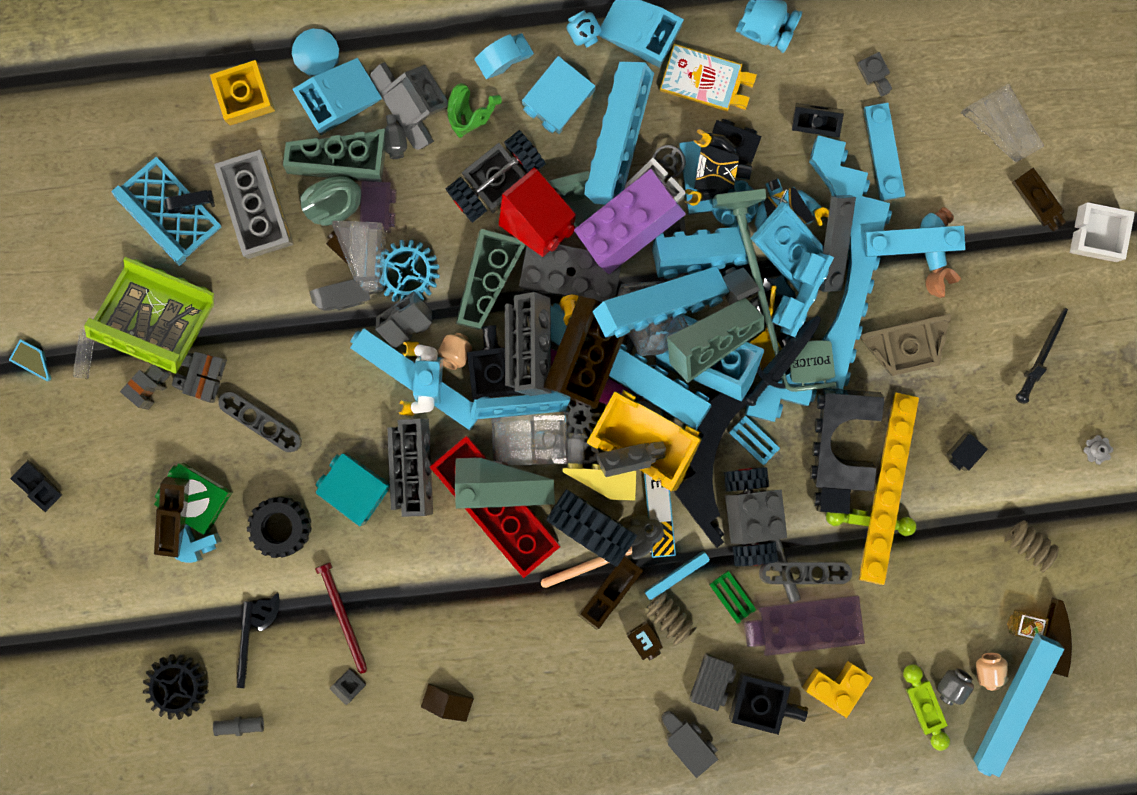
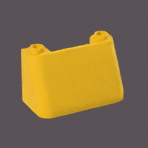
M625 390L622 393L614 392L587 443L596 449L600 448L604 451H611L642 443H649L650 445L653 442L663 441L666 447L665 458L656 460V462L651 464V467L640 469V471L649 475L655 481L661 480V486L666 489L676 491L702 440L698 437L700 432L689 426H686L684 429L634 401L636 396Z

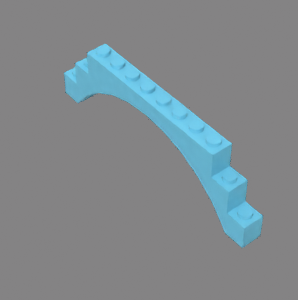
M818 135L814 140L809 163L829 188L832 196L852 195L856 197L848 248V270L844 295L836 317L822 341H830L832 344L835 377L826 380V383L836 382L837 386L830 388L843 389L850 380L851 373L847 372L849 363H853L857 350L853 349L855 340H859L862 333V326L859 324L861 316L865 317L867 313L868 303L865 302L867 293L871 294L874 286V280L871 279L873 270H877L880 262L879 256L866 257L865 232L883 231L885 224H889L892 211L889 210L890 203L862 196L867 194L870 180H866L867 172L840 166V164L845 163L847 158L846 142ZM791 371L786 374V379L790 386H802V383L792 382ZM824 381L804 383V385L823 384ZM769 385L761 396L758 397L755 406H746L744 415L775 422L776 418H780L783 404H780V400L809 406V403L815 400L817 389L792 392Z

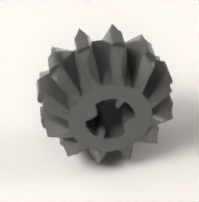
M572 402L568 403L571 410L570 412L567 410L563 411V414L568 416V418L562 421L563 424L569 425L566 431L570 434L574 433L575 438L579 439L583 436L585 439H589L590 432H593L598 419L603 414L602 412H597L600 406L597 405V408H593L576 402V405ZM581 415L587 417L585 422L580 420Z

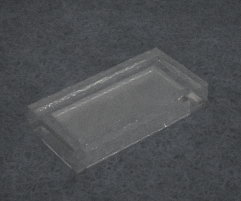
M83 329L79 333L73 377L89 379L95 340L87 338Z

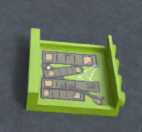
M125 257L123 259L124 269L94 319L88 318L84 325L86 337L176 374L214 306V293L206 287L193 285L184 278L171 276L162 269L149 267L140 260H132Z

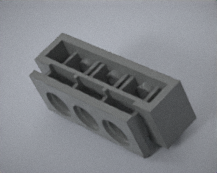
M536 292L515 295L514 305L505 304V385L515 388L516 392L529 396L550 394L551 391L543 387L551 368L550 298ZM527 341L529 342L530 350L527 348ZM527 365H529L530 374H528Z
M429 418L397 420L398 427L387 428L391 510L401 509L402 517L432 515L433 495L432 472L430 469Z

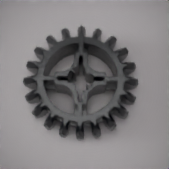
M170 654L168 660L165 657L160 658V664L154 662L151 665L153 670L146 672V675L151 679L143 680V684L149 686V688L143 690V694H150V697L145 701L146 703L153 701L152 711L160 708V717L167 712L168 719H173L176 714L177 719L180 720L184 714L189 717L192 715V710L198 711L200 709L198 703H205L206 699L202 695L208 694L209 690L202 686L207 685L209 680H202L201 677L206 674V671L203 670L199 673L197 669L201 664L198 662L194 666L191 665L193 662L192 657H189L184 662V654H180L177 660L174 654ZM168 668L181 669L175 677L161 675ZM188 675L193 681L194 691L187 684L186 679ZM178 681L180 689L173 693L174 686L172 684ZM158 683L165 690L164 699L159 692ZM177 696L190 698V701L184 705L171 704Z

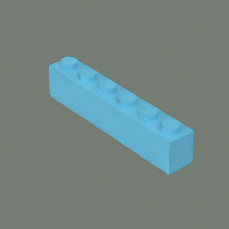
M619 62L618 69L614 74V84L612 92L608 96L607 111L602 119V130L597 139L595 156L591 161L589 179L585 184V195L594 204L606 205L625 189L654 77V72L645 62Z
M716 266L605 300L593 313L605 338L616 335L618 338L629 333L634 328L636 331H640L649 326L650 323L654 322L655 325L665 322L671 316L673 319H677L685 315L687 311L691 310L692 313L698 312L708 304L710 307H714L723 301L722 297L730 291Z

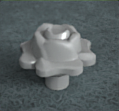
M1096 435L1093 439L1086 440L1087 447L1083 451L1087 454L1089 462L1095 461L1096 464L1100 465L1103 461L1110 460L1111 456L1109 453L1113 452V448L1110 446L1108 438L1102 439L1101 436Z

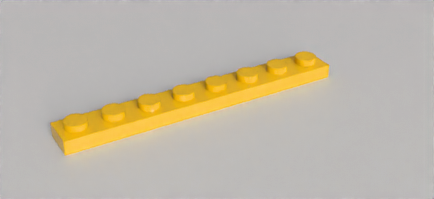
M901 393L893 395L859 580L879 585L885 584L918 407V397Z

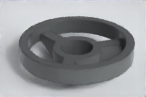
M661 146L653 155V158L658 163H662L665 168L672 169L674 175H667V178H674L680 175L685 168L686 160L684 153L677 146ZM661 149H673L672 153L665 155L663 159H656ZM677 152L680 154L682 159V166L679 172L676 167L678 163V159L676 157ZM667 157L673 159V165L667 163Z

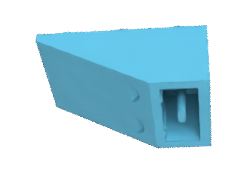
M615 0L601 25L602 31L598 36L660 68L682 27L684 19L642 0Z
M358 58L318 74L293 88L294 93L320 135L325 134L382 100Z

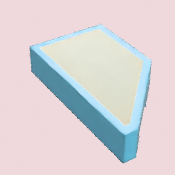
M20 339L9 361L50 382L51 375L48 372L44 351Z

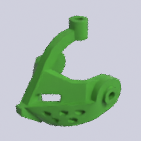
M463 83L456 85L449 97L447 108L449 123L456 135L462 138L463 135L485 125L495 106L502 103L500 95L489 96L487 108L481 107L473 113L469 106V88ZM462 115H464L466 125H462Z

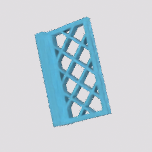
M155 157L121 187L118 185L111 192L114 198L180 266L191 253L222 227L202 205L195 206V215L164 213V200L169 198L165 197V185H176L179 188V195H182V192L183 194L190 192ZM156 165L163 171L162 180L149 179V171ZM135 183L145 184L144 196L133 195L128 189ZM148 184H162L161 196H148ZM147 200L161 201L160 213L149 212L147 210ZM155 217H160V223ZM163 217L177 218V230H166L163 227ZM181 218L194 219V231H181ZM198 219L209 220L214 225L207 232L197 231ZM171 234H176V240ZM180 235H194L193 244L185 250L179 244Z

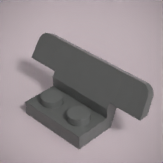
M385 62L379 64L370 75L373 84L391 113L396 116V121L404 129L405 135L412 147L417 150L425 148L433 143L434 140L422 122L428 116L445 110L448 107L447 99L426 65L404 72L395 79Z

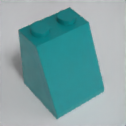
M342 453L340 456L337 454L329 464L332 468L327 476L323 474L317 481L315 486L318 489L315 493L359 527L363 526L368 522L389 491L390 483L347 453Z

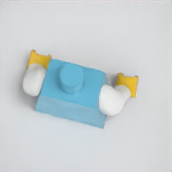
M403 342L407 347V351L403 352L404 356L419 357L415 360L413 388L415 402L401 400L399 404L403 405V409L399 414L414 416L416 413L430 412L434 409L435 403H440L443 358L438 357V352L434 347L420 345L418 342Z

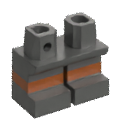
M194 352V354L187 353L181 365L189 367L187 376L175 374L172 386L182 390L183 394L214 403L220 382L203 378L200 375L221 380L227 360Z
M152 364L146 372L139 370L123 387L120 393L138 408L149 410L154 404L150 396L156 390L163 391L167 389L163 383L171 374L165 369Z

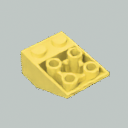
M568 463V468H563L565 474L611 500H635L636 471L605 477L599 464H592V469L582 468L581 463Z

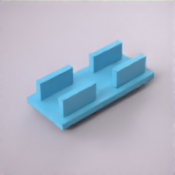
M804 252L792 277L802 282L803 285L796 299L783 295L772 318L773 323L782 327L780 332L793 337L796 336L799 328L806 320L810 306L817 297L820 285L828 275L829 267L834 257L818 253L816 255Z

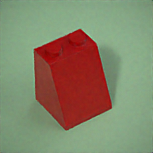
M536 168L530 170L502 194L499 226L540 256L544 257L549 251H554L565 237L569 238L576 228L574 226L576 214Z

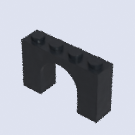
M823 388L822 395H818L817 409H821L820 419L816 418L815 433H818L817 442H813L812 455L816 457L815 465L810 467V479H813L816 487L874 491L876 466L874 463L845 460L836 456L831 450V437L835 429L848 420L882 421L885 397L881 392Z

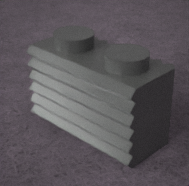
M705 653L691 691L690 701L716 711L719 710L720 706L724 707L728 698V693L725 692L727 684H732L736 675V670L733 669L734 664Z

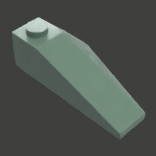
M456 458V509L555 504L554 480L483 458Z

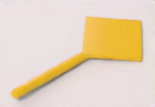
M773 285L771 288L769 302V311L771 319L773 316V308L776 294L775 285ZM767 325L766 330L750 342L764 349L760 361L762 370L775 357Z

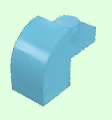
M522 33L515 36L509 34L490 44L474 59L484 77L488 79L504 73L512 64L528 59L534 53Z
M186 524L180 555L175 559L185 563L203 560L199 550H202L204 554L217 549L215 544L222 542L219 533L196 541L191 527Z

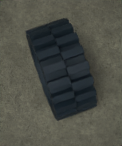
M568 489L564 491L546 519L574 541L614 566L619 565L637 537L631 530Z

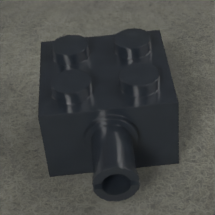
M497 325L481 327L484 348L480 351L467 352L473 401L481 397L500 398L522 395V393L516 392L515 388L505 385V348H501L498 345Z
M740 672L729 719L734 724L779 735L784 717L805 722L808 707L788 703L791 687L787 683Z

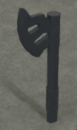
M278 593L270 600L259 599L255 604H253V601H243L236 688H245L250 626L252 624L259 631H262L274 621L279 611L280 599ZM267 606L272 607V609L269 612L264 609H261V607ZM258 613L261 616L265 617V619L260 620L258 618L253 617L252 614Z

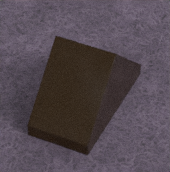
M428 684L421 708L442 719L467 722L474 698Z

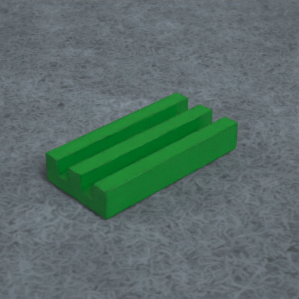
M726 571L709 584L737 624L756 611L754 605L729 571ZM725 578L729 579L749 607L746 611L724 582ZM717 584H721L741 612L739 616L736 615L718 590Z

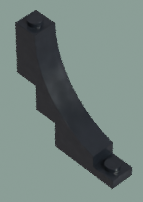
M721 392L708 402L711 404V408L697 429L702 435V440L689 465L694 473L683 480L676 491H673L716 548L724 543L721 538L724 536V533L716 523L713 526L710 524L720 516L713 489L715 455L725 429L735 415L746 405L744 398L742 401H739Z

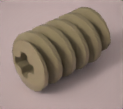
M1025 520L1017 523L1008 532L1004 543L1010 539L1012 540L1010 545L1012 549L1019 545V555L1025 551L1028 552L1025 560L1028 561L1034 557V567L1042 563L1043 565L1040 569L1042 573L1051 567L1059 551L1057 545H1051L1050 539H1043L1042 533H1036V528L1028 527V522Z
M664 591L647 606L649 611L646 616L655 615L656 618L653 623H663L660 631L668 629L669 632L666 637L668 639L675 636L676 638L673 642L675 646L686 640L697 627L691 629L693 621H685L687 616L685 612L678 614L680 610L678 605L671 608L674 601L672 598L665 600L667 593Z

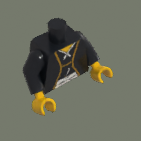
M701 129L697 130V133L702 135L699 141L694 140V143L701 147L694 189L698 190L687 189L685 194L692 195V199L685 201V203L695 206L700 201L713 199L717 194L728 193L730 189H734L735 178L750 180L752 166L738 163L740 152L724 135L707 134Z

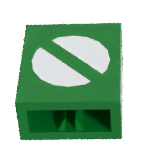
M178 463L177 466L174 465L170 469L167 477L190 480L185 524L203 535L208 534L233 492L187 464ZM160 488L155 494L157 500L154 505L156 507H159Z

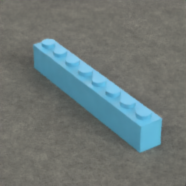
M554 303L553 306L550 305L551 341L560 345L567 326L563 319L565 315L564 310L561 309L560 305ZM621 344L609 377L687 426L697 430L711 408V404L708 403L710 398L699 391L696 394L687 390L689 385L676 378L675 382L666 377L668 372L658 366L654 369L646 364L647 359L637 353L634 356L626 352L627 347Z

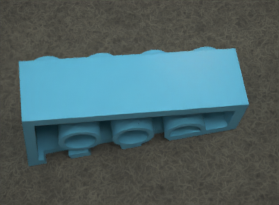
M739 227L719 228L712 234L706 229L697 230L696 233L686 236L684 231L674 232V236L666 238L661 233L654 239L652 253L658 278L670 279L677 277L681 273L688 272V274H693L716 266L720 270L726 265L735 264V266H742L749 263Z

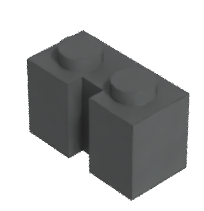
M414 291L376 317V331L394 349L401 344L404 345L403 342H409L412 338V333L424 332L432 324V311Z

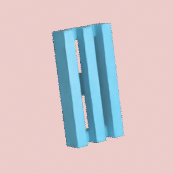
M744 416L729 432L763 466L780 449L747 416ZM746 423L772 450L769 451L742 425ZM738 429L766 455L764 458L736 433Z

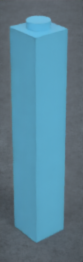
M364 328L361 332L358 330L350 341L352 343L350 348L413 391L415 363ZM442 382L440 403H435L434 406L471 430L478 420H472L471 409L473 402Z
M1036 633L974 757L978 771L984 775L991 776L993 774L997 777L1001 776L1064 651L1059 642Z

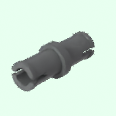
M239 716L233 720L213 722L214 736L230 734L242 736L243 733L264 731V719L262 716L244 719Z

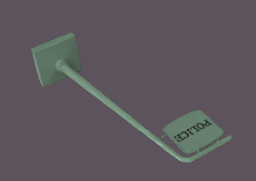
M765 189L717 194L712 199L713 208L733 210V215L737 218L753 279L760 289L757 293L776 356L779 353V347L746 219V214H748L747 208L765 200L766 191ZM809 341L790 366L792 382L802 383V386H790L785 374L781 378L782 382L786 384V389L792 392L836 387V382L826 383V380L835 377L831 342ZM824 381L823 384L804 385V383Z

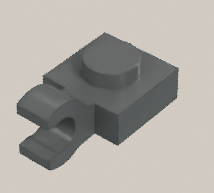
M880 52L857 63L867 85L874 83L881 97L890 93L892 87L885 78L890 74V71Z

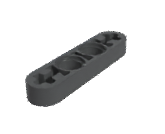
M226 392L220 396L219 407L224 413L285 452H295L301 447L302 439L297 432L234 392ZM234 397L233 402L238 406H242V403H245V406L240 409L238 416L235 413L239 410L234 407L226 408V398L231 399ZM248 409H253L257 414L256 420L252 423L247 422L244 418V413ZM268 422L275 423L277 427L276 433L272 436L267 435L264 431V426ZM282 428L286 430L283 433L284 436L288 438L295 437V447L289 446L287 448V442L282 438H279L278 442L275 440L281 434Z
M775 562L763 564L759 569V577L766 584H845L852 578V569L843 562ZM793 566L797 567L800 571V575L796 580L790 579L788 574L789 569ZM816 566H819L823 572L819 580H815L811 574ZM771 567L773 571H782V576H772L770 579V576H766V571H770ZM839 569L845 572V575L841 577L829 575V571H838Z

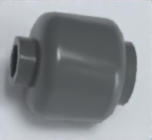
M959 668L948 670L937 687L941 694V700L951 706L953 704H964L974 689L973 678Z

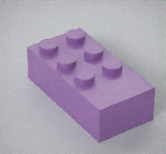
M650 169L575 228L574 231L597 264L610 274L686 215V213L660 178Z

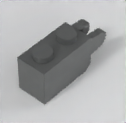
M666 711L662 714L661 718L664 726L669 731L667 734L668 746L690 772L698 778L719 760L715 754L718 751L709 739L705 742L701 738L700 734L702 731L694 721L689 724L684 719L681 722L672 711Z

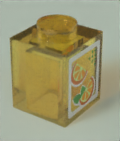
M1014 610L1013 615H1010L1007 627L1010 629L1009 634L1033 640L1036 633L1045 636L1049 619Z

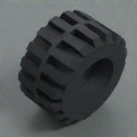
M274 497L262 501L258 507L252 510L253 514L249 516L247 521L250 522L247 527V532H250L251 536L248 537L249 541H253L255 544L253 547L256 550L262 551V555H269L271 558H283L296 553L308 542V535L312 530V527H310L311 518H308L306 508H303L300 502L294 501L293 498ZM275 513H283L291 520L292 533L285 541L274 540L267 531L268 519Z

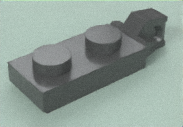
M663 441L653 442L650 445L649 443H642L598 453L597 461L604 476L610 477L651 467V464L656 462V460L665 458L666 447Z

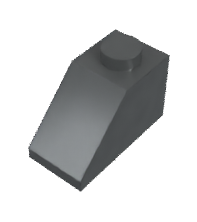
M734 266L722 272V278L730 291L725 295L729 305L743 298H749L760 291L758 285L744 268L736 270Z

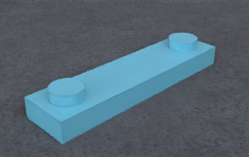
M889 103L866 106L863 110L880 201L905 197Z
M964 226L865 232L866 257L965 250Z
M553 391L550 394L535 396L481 397L474 401L471 415L472 420L563 412L566 410L570 399Z

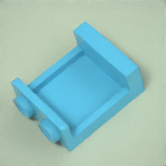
M558 56L522 100V105L525 107L523 110L533 119L537 116L542 120V126L553 134L555 131L560 134L563 127L587 97L590 98L594 93L595 85Z

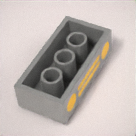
M257 150L214 164L242 255L247 259H251L294 245L266 155L261 150Z

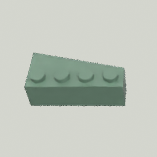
M378 129L375 132L368 133L356 132L353 135L330 136L331 138H313L286 142L283 167L287 174L325 178L344 176L350 177L355 181L382 183L386 152L385 129Z

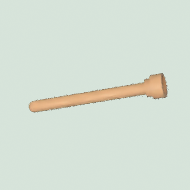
M632 546L625 554V557L632 554ZM597 557L542 579L541 586L544 588L550 587L606 565L609 562L601 557Z

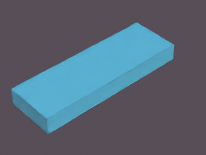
M694 141L679 143V148L684 153L686 160L683 170L685 191L687 189L697 191L698 189H694L701 147L694 143ZM686 194V201L691 200L692 195ZM711 200L700 201L695 206L687 204L688 215L713 211Z
M702 551L644 590L649 600L654 599L709 562V557Z

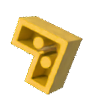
M847 661L836 680L814 668L802 688L847 718L873 677Z

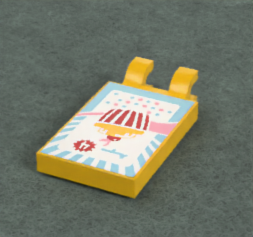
M674 44L660 91L727 112L730 105L746 110L750 97L737 95L740 84L753 88L757 74L741 72L742 64Z

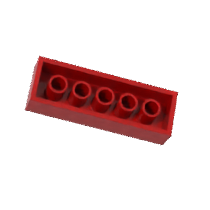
M465 436L430 466V469L454 497L456 458L487 459L469 436ZM528 506L464 508L523 578L561 547Z

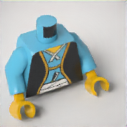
M775 179L765 184L770 197L763 200L758 207L755 226L758 230L781 202L787 203L805 225L812 223L815 220L814 217L819 226L823 225L821 217L828 218L829 210L821 207L812 197L802 190H796L795 187L783 191L779 179Z

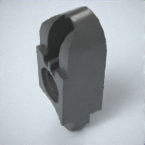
M360 277L311 290L309 294L312 304L323 311L337 309L340 311L365 304L366 301L371 300L369 295L382 292L384 288L379 287L382 281L366 283L365 277Z

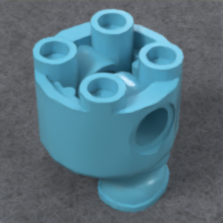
M749 0L744 10L743 18H741L735 31L762 45H769L773 48L777 46L778 50L784 53L803 12L795 10L789 16V13H787V3L783 0ZM783 26H785V32H783L781 35V33H779L778 31L780 27L783 28Z

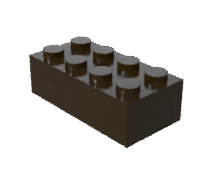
M579 296L543 387L580 404L597 408L625 335L618 338L616 335L605 338L593 313L602 302Z

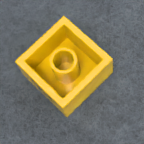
M256 60L210 74L224 121L230 126L275 112L262 68Z

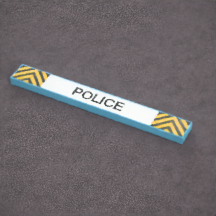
M649 365V366L654 369V368H655L656 366H658V365ZM637 395V402L663 416L662 409ZM644 473L648 518L650 520H658L663 525L664 530L663 538L659 542L653 543L651 556L652 558L676 556L670 490L661 486V480L655 481Z

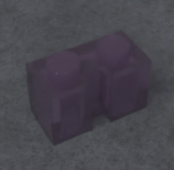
M362 181L360 230L362 232L391 233V227H395L396 213H391L392 203L396 204L397 189H393L391 182Z

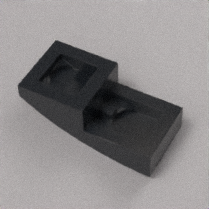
M29 460L10 478L44 512L63 495Z

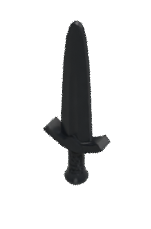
M1067 308L1063 309L1051 329L1033 368L1029 371L1026 370L1024 373L1026 381L1022 390L1015 396L1016 400L1021 404L1029 402L1034 384L1040 380L1047 370V367L1043 365L1068 311Z
M815 316L808 321L763 370L759 364L757 373L762 379L752 392L744 396V401L747 405L755 406L758 397L761 396L769 385L777 389H786L785 383L778 382L817 330L821 321L819 316Z

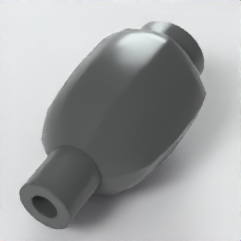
M390 114L386 116L387 126L384 128L386 131L385 151L389 154L390 159H400L404 157V152L407 149L406 135L404 129L397 124L396 116Z

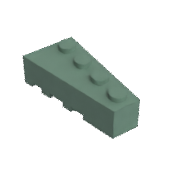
M480 229L455 324L477 330L481 329L524 249V243L514 237Z
M743 298L667 337L670 365L687 382H690L763 331L764 316L746 298Z

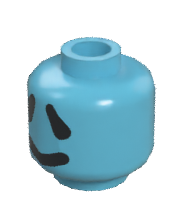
M583 10L568 19L570 23L566 28L575 45L580 46L584 44L587 48L599 41L597 36L600 35L602 29L593 13H586Z

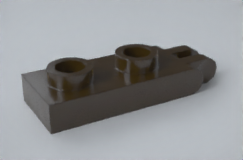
M1034 167L1012 182L1043 226L1048 225L1052 231L1058 229V226L1054 220L1060 226L1066 223L1062 216L1064 209Z

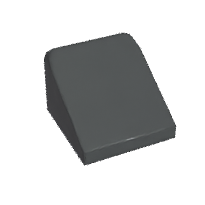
M349 668L330 687V690L347 705L366 684Z

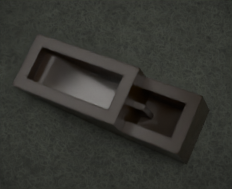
M165 477L160 483L159 507L156 509L154 555L178 558L180 555L190 480Z
M624 556L619 565L614 567L589 599L578 616L594 629H600L643 570Z
M1051 598L1043 636L1059 642L1064 648L1053 674L1068 677L1072 656L1069 617L1064 601Z

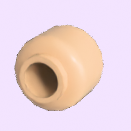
M455 333V335L445 336L437 352L438 357L443 358V366L456 370L466 365L468 361L467 352H472L473 349L472 345L468 342L467 336Z
M998 653L983 654L976 661L977 682L981 686L986 687L987 690H999L1009 680L1007 661Z

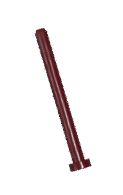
M331 562L316 567L315 570L317 574L321 573L357 670L360 674L367 672V666L329 570L333 568Z

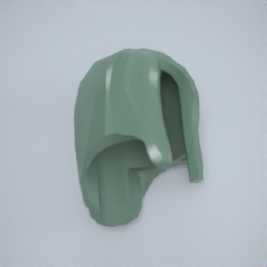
M336 176L324 179L311 185L300 196L301 208L306 217L314 224H321L322 226L338 224L355 213L360 206V185L355 183L350 177Z

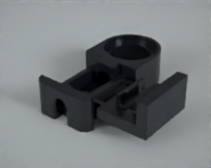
M204 190L172 196L164 200L166 213L169 214L188 212L190 209H193L192 206L208 203L215 207L211 190H208V192Z

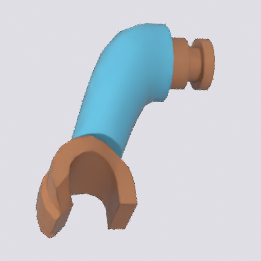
M942 207L935 214H927L922 219L920 228L947 227L948 223L954 221V216L950 210ZM945 252L925 253L929 270H933L927 276L926 288L931 295L939 298L945 297L944 278L949 284L956 283L961 278L953 269L944 267L947 265Z

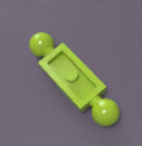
M853 509V514L826 512V521L832 526H839L842 523L869 526L871 516H867L868 511ZM903 517L900 520H896L895 530H898L904 536H910L916 531V522L910 517Z
M910 664L905 667L903 676L907 682L912 683L911 687L906 688V692L922 731L925 735L932 733L931 745L934 749L938 751L946 750L950 745V738L941 729L948 725L930 681L921 682L923 676L921 668L918 665Z

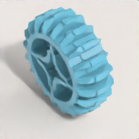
M400 240L401 248L398 249L392 243L391 248L394 251L390 253L387 249H384L383 252L387 255V258L378 257V261L384 263L383 266H375V270L382 271V274L376 275L375 279L384 280L380 283L379 287H388L384 295L388 297L393 292L392 301L394 302L398 300L399 296H401L402 300L413 291L424 301L421 293L425 291L430 296L432 292L427 289L428 286L437 287V284L431 281L432 278H440L439 274L433 273L434 270L440 269L439 265H431L437 259L436 256L427 257L431 250L426 248L422 252L423 244L421 242L414 248L413 240L409 241L408 247L405 246L404 240ZM412 254L405 263L400 264L393 261L399 255ZM419 256L426 264V277L416 271ZM409 266H412L411 271L418 277L407 275L406 278H403L404 274L397 267L408 269ZM389 268L399 274L396 288L392 286L389 280ZM411 281L422 283L415 290L403 291L404 287Z

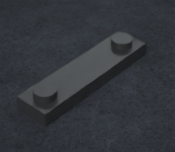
M852 195L831 196L823 254L830 255L834 259L829 267L826 279L818 289L822 292L840 291L843 288L856 197Z

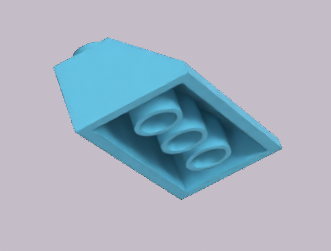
M686 315L673 319L655 347L656 364L678 373L669 363L667 337L698 322L697 320ZM745 342L693 380L742 401L754 381L764 349Z

